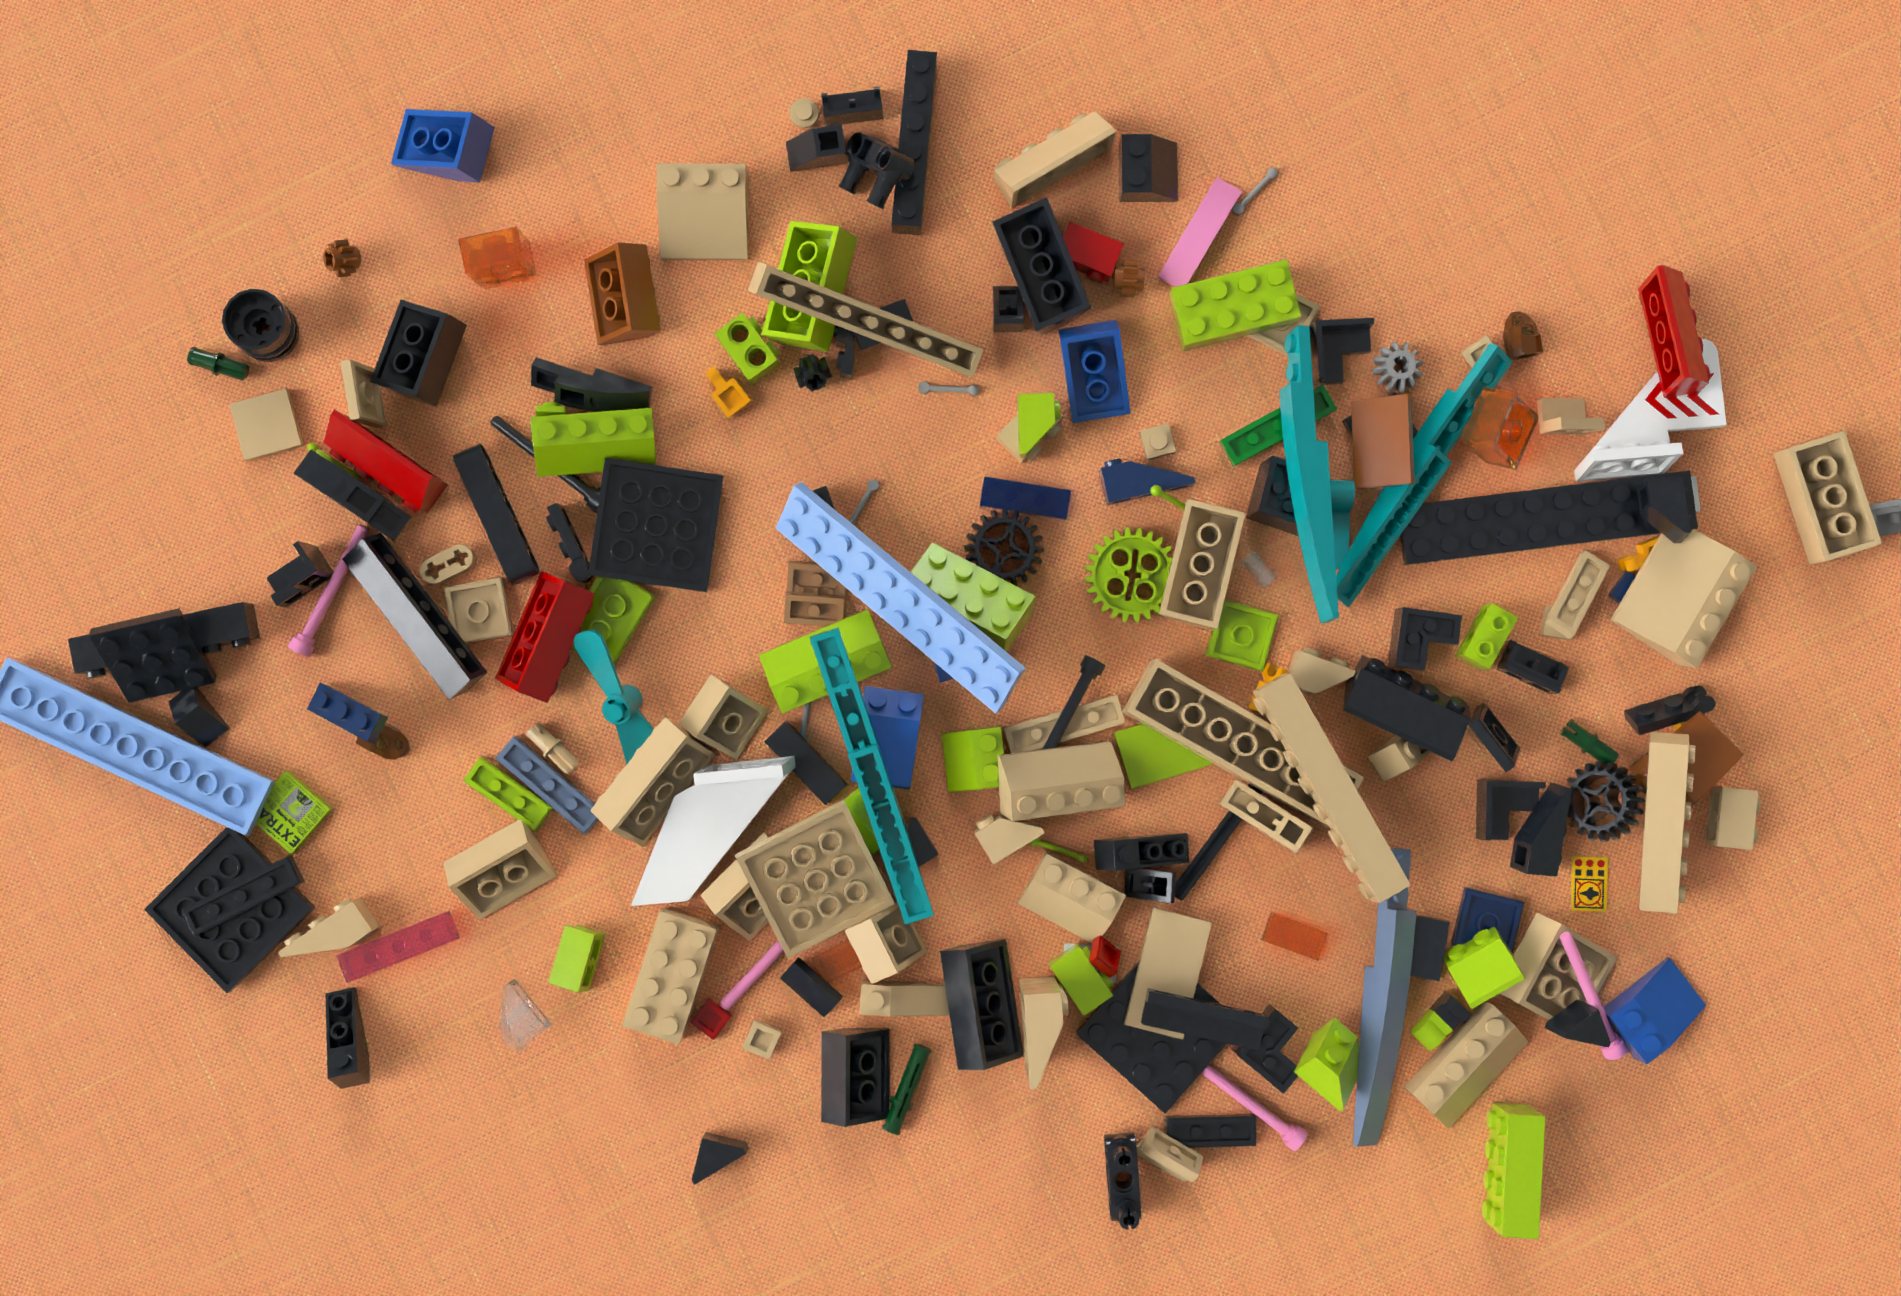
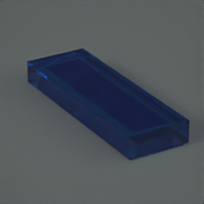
M984 477L979 507L998 510L1008 509L1011 512L1019 511V513L1066 520L1071 490Z

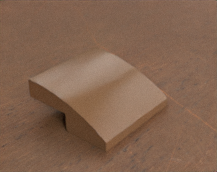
M789 561L784 623L828 626L844 619L846 587L817 563Z

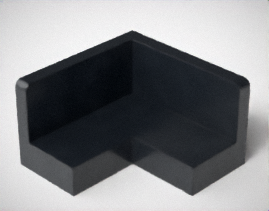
M1374 318L1316 320L1309 327L1313 386L1342 384L1344 382L1342 355L1369 354L1371 352L1370 328L1374 325Z
M1271 456L1259 466L1246 519L1299 536L1291 499L1286 460Z
M301 541L295 542L293 546L300 556L267 577V581L275 591L271 598L276 606H290L331 578L334 571L317 546Z
M1407 607L1395 609L1388 667L1425 670L1429 642L1449 645L1459 644L1462 615Z
M1477 780L1476 839L1487 841L1509 840V810L1533 811L1539 802V788H1546V782Z
M1269 1004L1262 1012V1014H1266L1269 1017L1267 1030H1263L1260 1049L1253 1050L1235 1045L1232 1050L1284 1094L1297 1079L1298 1075L1294 1072L1297 1065L1281 1053L1280 1050L1297 1031L1298 1027Z

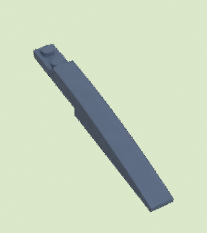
M1390 848L1409 880L1411 850ZM1408 887L1382 903H1378L1374 965L1365 966L1353 1136V1145L1357 1147L1378 1145L1399 1054L1409 991L1416 923V910L1407 909Z

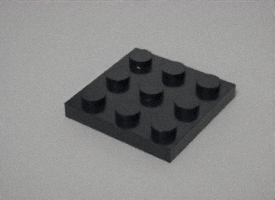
M180 608L99 626L90 630L89 638L129 703L216 682L217 675Z

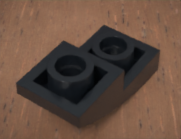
M835 325L832 337L836 338V347L845 349V352L839 351L836 368L840 369L841 378L852 380L855 363L854 335L852 331Z

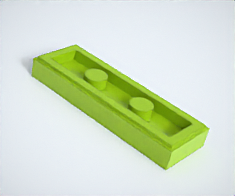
M483 756L479 757L463 780L516 819H522L535 832L538 831L553 810V807Z

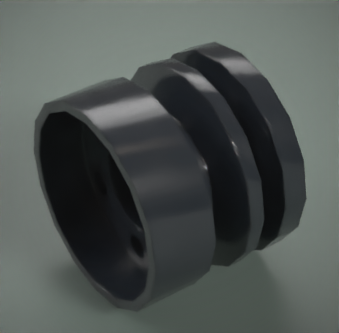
M248 289L241 291L229 299L223 310L222 325L225 334L238 348L258 361L273 362L283 359L293 351L298 342L299 326L296 317L275 295L265 290ZM268 326L270 327L269 331L263 330V332L261 333L262 328L267 329Z

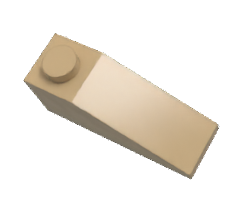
M1235 779L1220 805L1295 854L1298 853L1313 827Z
M863 979L859 1014L878 1016L949 1015L945 984L878 981L871 984L869 980Z

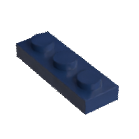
M319 683L307 707V710L372 744L376 743L388 719L387 716L323 683Z

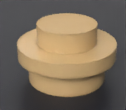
M806 98L798 99L790 107L791 121L797 127L809 128L817 122L819 111L817 105L812 100Z

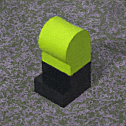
M1444 992L1413 1026L1411 1034L1428 1051H1431L1440 1045L1447 1034L1449 1035L1461 1022L1464 1023L1471 1014L1452 995Z

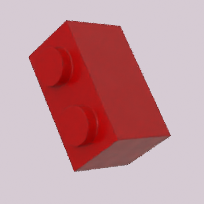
M1069 222L1063 238L1076 270L1085 273L1086 277L1091 281L1097 283L1105 281L1109 283L1124 243Z

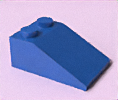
M406 109L391 164L395 167L455 181L480 183L495 127L472 112Z
M1111 320L1058 329L1072 422L1077 423L1131 414L1120 329L1117 321Z
M865 686L863 698L894 788L910 790L924 694ZM852 769L851 781L857 782Z
M1667 957L1605 1005L1603 1009L1612 1030L1623 1038L1631 1055L1635 1059L1649 1064L1672 1046L1706 1004L1673 961Z

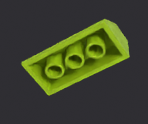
M652 408L530 417L537 477L603 472L605 457L656 465Z
M868 609L759 654L770 688L782 714L828 695L810 636L839 627L857 682L892 668Z

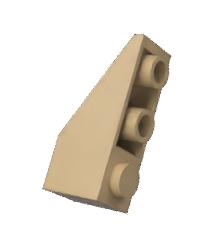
M347 898L333 908L335 913L330 917L326 918L323 915L310 923L309 927L311 930L303 935L298 932L284 941L286 947L280 950L278 954L280 957L348 948L358 944L381 927L362 899L351 901Z

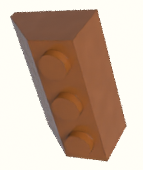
M617 242L584 259L598 345L643 339L660 331V319L657 313L655 288L652 282L647 245Z

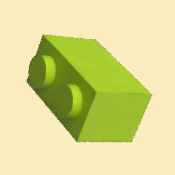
M1076 943L1050 961L1049 966L1085 1016L1113 996L1109 988L1114 985L1104 973H1098L1089 962L1091 951L1086 946L1081 949L1079 944Z

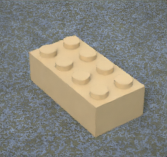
M1845 431L1773 453L1809 564L1826 562L1882 544Z
M667 908L659 911L622 1024L623 1027L678 1045L683 1041L714 949L720 925Z

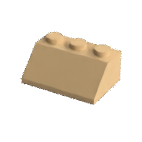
M522 819L443 862L449 888L479 920L557 876L537 837Z
M764 832L749 847L769 838L770 836H768ZM737 859L701 894L714 915L748 941L769 922Z
M1044 851L1018 904L1092 943L1094 938L1100 935L1103 936L1109 928L1126 895L1122 891Z

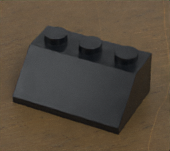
M400 300L370 382L411 399L437 407L467 324L447 313Z
M842 1028L822 1031L821 1122L848 1127L886 1119L889 1113L890 1029Z

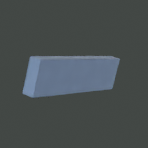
M514 736L496 756L495 759L584 835L599 820L590 811L596 803L518 736Z

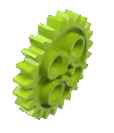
M1126 527L1124 536H1121L1117 530H1114V540H1111L1106 535L1103 536L1102 539L1105 546L1095 544L1094 549L1098 555L1089 554L1087 557L1093 562V565L1084 567V570L1091 572V576L1084 578V582L1092 583L1093 587L1089 588L1086 592L1087 594L1096 593L1097 597L1092 601V604L1102 602L1101 613L1108 609L1112 610L1111 619H1114L1119 613L1122 614L1123 623L1127 621L1129 615H1132L1134 623H1138L1140 614L1146 620L1151 619L1150 610L1159 615V604L1162 603L1173 557L1168 558L1167 553L1172 548L1171 546L1163 549L1160 547L1163 541L1162 537L1155 542L1152 540V531L1143 537L1141 528L1136 530L1135 535H1131L1129 527ZM1136 549L1138 556L1134 573L1139 575V578L1133 580L1131 599L1126 601L1125 596L1129 577L1124 576V572H1128L1131 569L1132 553ZM1122 551L1126 554L1127 562L1124 566H1117L1113 563V552ZM1149 555L1155 559L1156 567L1154 570L1147 571L1142 567L1141 559L1143 556ZM1110 580H1118L1122 584L1121 594L1112 595L1108 592L1107 584ZM1140 584L1150 587L1151 597L1148 600H1142L1137 596L1136 589Z

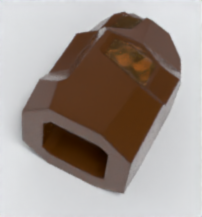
M1520 311L1510 313L1505 321L1503 332L1508 357L1511 360H1518L1541 354L1543 348L1536 323L1528 315Z
M385 723L375 744L359 737L356 740V744L385 759L396 760L408 755L411 750L408 739L404 734L388 723Z

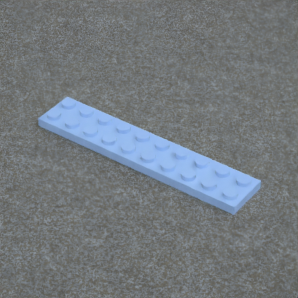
M800 482L794 485L776 529L994 713H998L1003 709L1026 668L805 484Z
M6 658L0 670V721L245 836L251 834L275 784L274 780L13 658Z

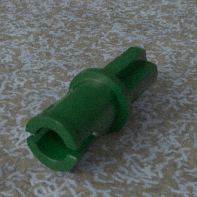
M195 346L188 353L187 362L189 365L210 370L213 375L218 376L222 374L241 381L249 375V366L247 364L226 358L223 353L214 354L198 349Z
M1573 719L1569 720L1566 725L1574 730L1575 734L1565 727L1561 730L1560 735L1580 747L1583 754L1587 752L1598 761H1605L1606 765L1609 762L1615 763L1619 757L1618 752L1599 740L1598 734L1594 733L1592 735L1574 722Z

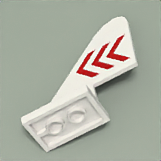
M1702 339L1704 363L1708 365L1710 370L1709 384L1699 393L1664 398L1657 371L1574 470L1576 482L1664 474L1683 455L1682 444L1670 443L1668 432L1722 428L1727 425L1718 350L1711 341Z

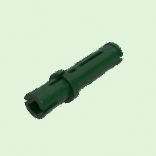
M914 1043V1048L897 1092L890 1099L892 1105L882 1129L892 1134L900 1135L901 1133L900 1131L907 1112L912 1110L914 1105L912 1099L929 1055L932 1052L930 1048L921 1044Z

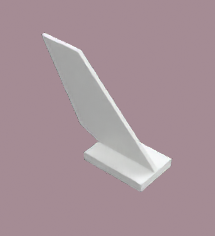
M794 756L709 764L694 773L695 785L680 792L673 798L631 906L690 900L787 775L796 768Z

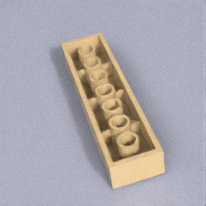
M1154 659L1149 662L1122 713L1325 828L1330 829L1326 820L1322 821L1313 808L1316 802L1310 793L1306 794L1300 786L1298 778L1301 776L1296 767L1292 768L1283 755V752L1286 751L1280 740L1276 741L1271 735L1268 728L1270 723L1161 661ZM1344 766L1354 786L1358 789L1364 777Z

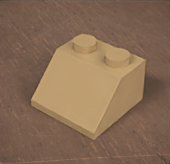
M710 674L680 720L679 725L696 738L737 760L769 710Z
M991 814L976 822L978 828L974 830L975 836L993 865L1045 833L1038 824L1021 820L1011 821L1005 816L1000 815L993 818Z
M898 902L845 930L849 942L854 948L871 984L899 973L928 953L914 923L905 925Z

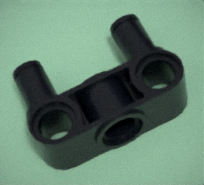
M857 132L848 141L846 153L850 163L838 187L855 195L865 172H869L871 169L877 173L876 176L878 177L866 201L884 209V205L894 185L897 186L899 182L907 181L914 169V160L880 139Z
M1134 1132L1105 1134L1104 1146L1111 1221H1119L1124 1229H1128V1225L1131 1226V1229H1135L1139 1224V1219H1141ZM1125 1171L1130 1173L1126 1181L1120 1182L1115 1179L1119 1172Z

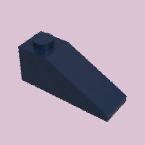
M1121 459L1104 462L1105 467L1099 470L1106 506L1152 496L1151 487L1154 485H1159L1162 491L1169 492L1191 487L1195 484V479L1192 476L1131 461L1122 463Z

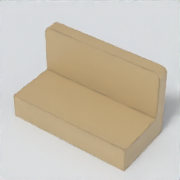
M1540 398L1537 400L1540 434L1583 435L1605 430L1604 418H1586L1584 399Z
M1153 1126L1150 1127L1136 1146L1138 1156L1183 1182L1189 1180L1194 1183L1200 1174L1203 1156Z

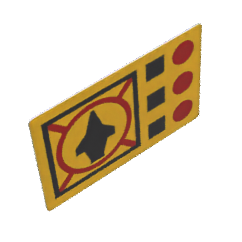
M1572 856L1571 911H1607V857Z

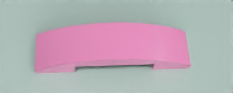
M1218 177L1215 179L1158 278L1173 287L1188 284L1242 193L1241 190Z

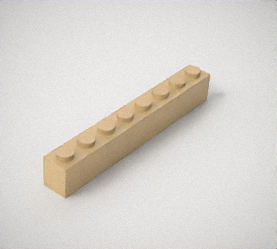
M759 261L748 291L970 377L974 376L983 353V349Z
M1291 673L1282 674L1252 691L1256 697L1253 699L1257 710L1261 715L1266 714L1271 723L1268 726L1271 735L1276 741L1280 740L1286 750L1283 752L1286 761L1292 768L1296 767L1301 776L1298 778L1300 786L1306 794L1310 793L1316 802L1313 805L1316 814L1322 821L1326 820L1331 829L1328 831L1332 842L1337 847L1341 846L1346 856L1343 858L1345 865L1351 873H1356L1361 881L1358 887L1367 900L1371 899L1373 902L1382 903L1411 886Z

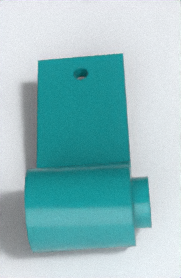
M1330 480L1336 570L1340 569L1349 552L1350 511L1353 508L1355 498L1354 481Z

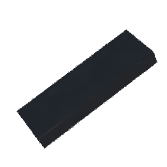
M787 720L764 741L779 757L794 756L796 768L792 771L825 805L848 785Z
M1254 1114L1165 1116L1166 1135L1188 1148L1256 1146V1116Z

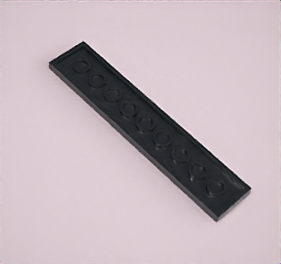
M1690 470L1423 503L1400 535L1404 565L1661 534L1640 515L1637 488L1646 478L1683 477L1684 487L1688 489L1689 493L1687 503L1688 515L1692 516L1693 529H1698Z

